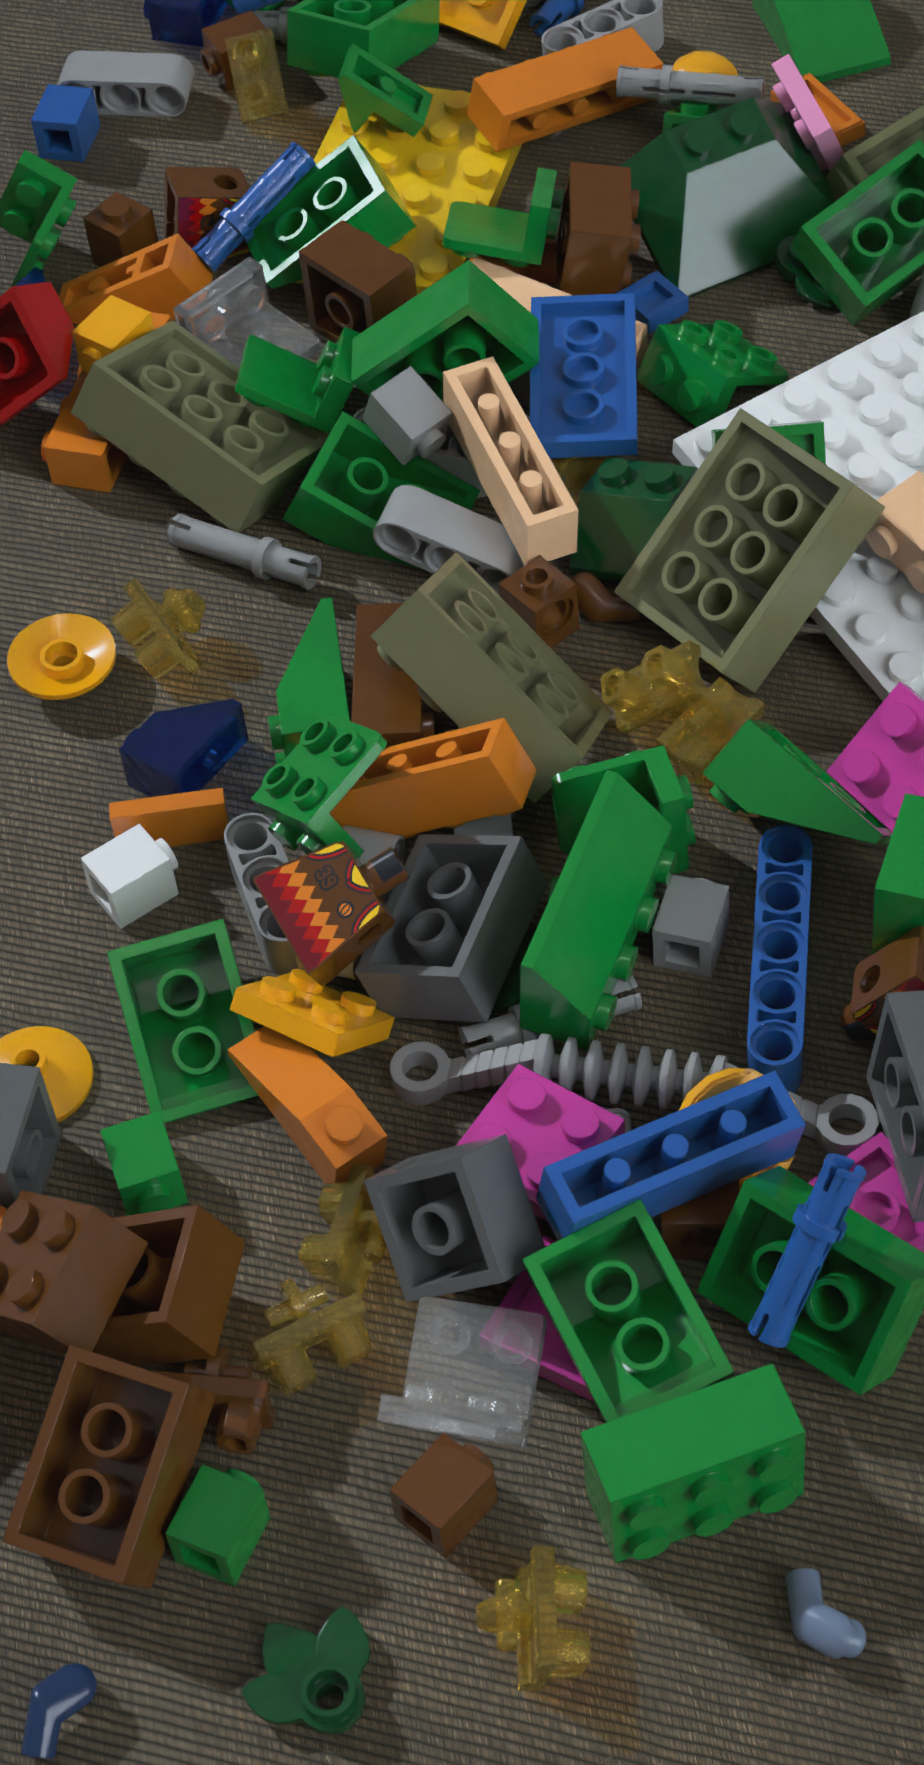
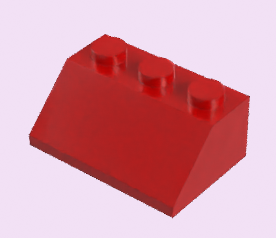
M51 281L13 286L0 296V427L68 377L74 325Z

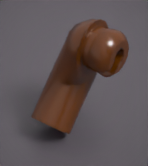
M583 571L570 578L577 584L578 610L590 622H640V611L620 596L612 595L592 573Z

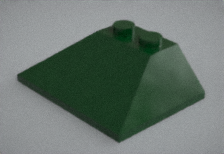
M752 97L664 131L620 165L621 167L631 168V189L639 190V208L637 218L633 220L634 224H640V235L660 274L684 292L688 299L776 264L775 252L781 240L791 235H797L801 226L837 201L810 149L807 150L793 123L795 121L790 111L786 112L781 103Z

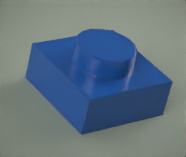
M658 271L651 273L617 293H635V320L647 324L648 334L654 332L658 324H668L689 312L688 296Z

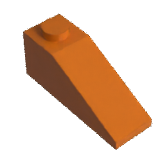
M175 234L63 283L59 298L73 324L83 322L110 295L149 312L171 315V320L175 321L182 317H192L205 308L214 274L179 234Z
M263 1026L228 1049V1056L333 1195L384 1163L388 1135L354 1090L307 1045Z

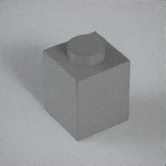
M410 366L370 393L362 419L401 464L405 465L419 454L422 458L432 455L443 445L447 438L444 433L452 412Z
M672 875L652 930L654 966L712 978L730 922L729 886L716 884L704 878L691 879Z

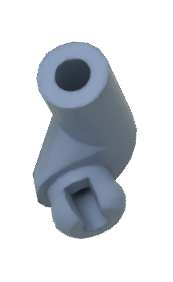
M800 1568L790 1571L786 1575V1586L792 1631L797 1640L833 1659H838L842 1656L846 1658L858 1656L866 1644V1632L863 1625L859 1621L849 1619L845 1614L823 1603L820 1574L817 1570Z

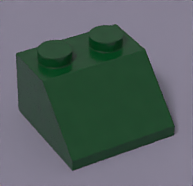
M607 457L580 491L577 552L571 554L570 560L572 575L574 576L579 572L585 571L592 573L598 579L621 582L698 468Z

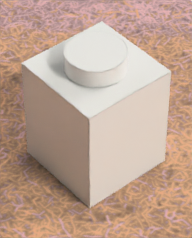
M140 823L81 857L90 893L120 929L179 894L173 870L178 868V862L173 851L162 838L154 841Z

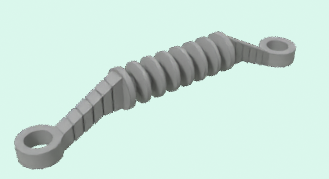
M540 1034L539 1039L524 1042V1045L518 1043L510 1045L509 1048L505 1046L497 1048L495 1051L481 1052L480 1055L478 1053L467 1055L466 1059L462 1056L452 1060L436 1044L426 1041L413 1042L403 1046L394 1054L390 1062V1076L396 1095L403 1101L414 1105H428L438 1101L446 1094L461 1090L467 1091L477 1087L480 1089L490 1085H501L516 1066L520 1064L550 1081L552 1078H557L559 1085L571 1092L576 1081H582L585 1099L589 1101H594L601 1084H606L610 1104H618L625 1088L630 1087L632 1088L635 1107H643L650 1090H654L657 1093L659 1109L667 1111L675 1093L681 1094L683 1102L687 1093L706 1076L727 1068L738 1067L727 1063V1056L716 1055L709 1072H703L699 1053L691 1052L685 1068L678 1069L675 1050L667 1049L660 1065L653 1066L651 1051L648 1046H642L635 1063H629L624 1043H617L611 1059L604 1060L602 1045L599 1040H593L586 1056L580 1057L577 1039L574 1037H568L561 1054H555L552 1035ZM418 1065H427L436 1070V1073L425 1081H413L405 1076L411 1068ZM788 1092L795 1101L797 1110L806 1123L802 1134L816 1140L828 1154L835 1153L847 1156L878 1134V1113L873 1104L861 1096L838 1094L828 1098L823 1104L818 1105L808 1099L802 1100L801 1096ZM840 1118H852L860 1122L864 1128L856 1134L843 1135L833 1130L831 1124Z

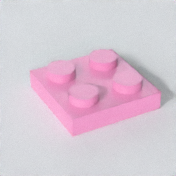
M787 54L771 64L780 81L772 86L785 111H790L795 121L793 123L807 150L810 149L820 170L823 171L828 168L831 171L844 152L790 55Z

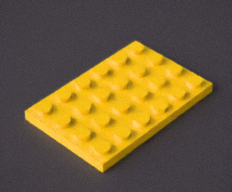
M419 85L433 94L424 126L414 137L399 127L390 124L375 112L369 116L356 133L353 132L343 100L314 158L317 164L354 135L384 169L416 224L414 229L408 232L398 243L390 246L389 249L395 253L403 254L414 264L417 295L470 259L459 256L452 249L445 248L442 245L451 203L462 201L496 207L522 146L520 144L496 152L466 115L471 93L463 90L454 91ZM303 280L296 281V283L303 284Z

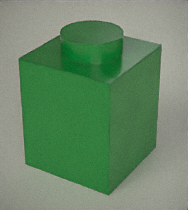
M160 1111L100 1130L127 1216L172 1209L188 1203L181 1174Z
M202 1464L165 1533L175 1563L235 1587L271 1518L263 1488L253 1477L240 1470L228 1468L223 1473Z

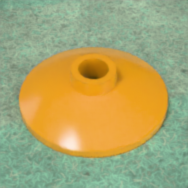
M73 613L51 615L30 624L15 637L7 654L8 671L16 686L33 697L46 700L74 698L91 691L107 678L116 661V645L109 629L92 617Z
M34 1026L16 1030L0 1038V1063L24 1066L36 1065L35 1067H40L58 1123L71 1116L83 1104L92 1088L94 1069L88 1050L77 1037L62 1029Z

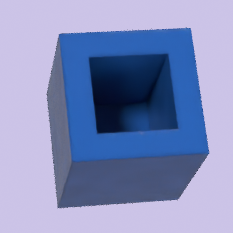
M48 84L31 119L40 158L77 162L85 161L100 128L93 88Z

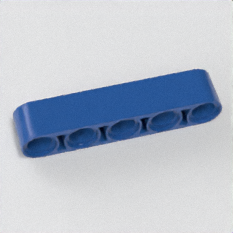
M785 824L768 829L761 836L759 842L747 1032V1069H754L764 1075L776 1071L787 1092L795 1093L800 1087L803 1077L813 846L811 838L806 831L797 826ZM769 1058H779V1059H783V1060L772 1061V1060H767V1059H769Z

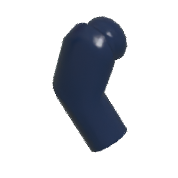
M69 1663L53 1672L32 1689L21 1754L55 1759L61 1723L88 1705L94 1698L97 1690L95 1675L86 1665Z

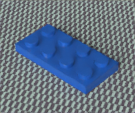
M635 293L531 297V313L539 321V364L530 369V424L549 458L638 455Z

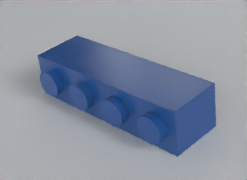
M772 1071L545 1166L536 1200L557 1240L596 1222L638 1199L642 1200L650 1217H653L793 1157L806 1123L776 1071Z

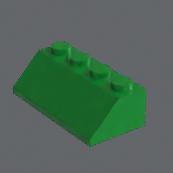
M606 770L521 963L519 1028L537 1034H550L553 1039L566 1043L568 1037H574L577 1039L578 1048L587 1051L597 1029L606 1032L611 1024L618 997L612 995L618 980L627 982L631 976L638 954V947L632 946L638 931L649 932L658 907V899L653 897L658 883L663 885L669 884L678 858V851L670 849L672 824L619 773Z

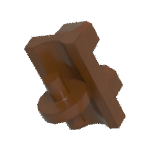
M218 1345L215 1358H208L207 1363L187 1361L184 1373L152 1371L217 1393L207 1423L218 1424L215 1437L218 1448L228 1453L252 1454L262 1428L273 1429L276 1410L275 1406L270 1404L269 1382L251 1379V1367L230 1365V1350L228 1346Z

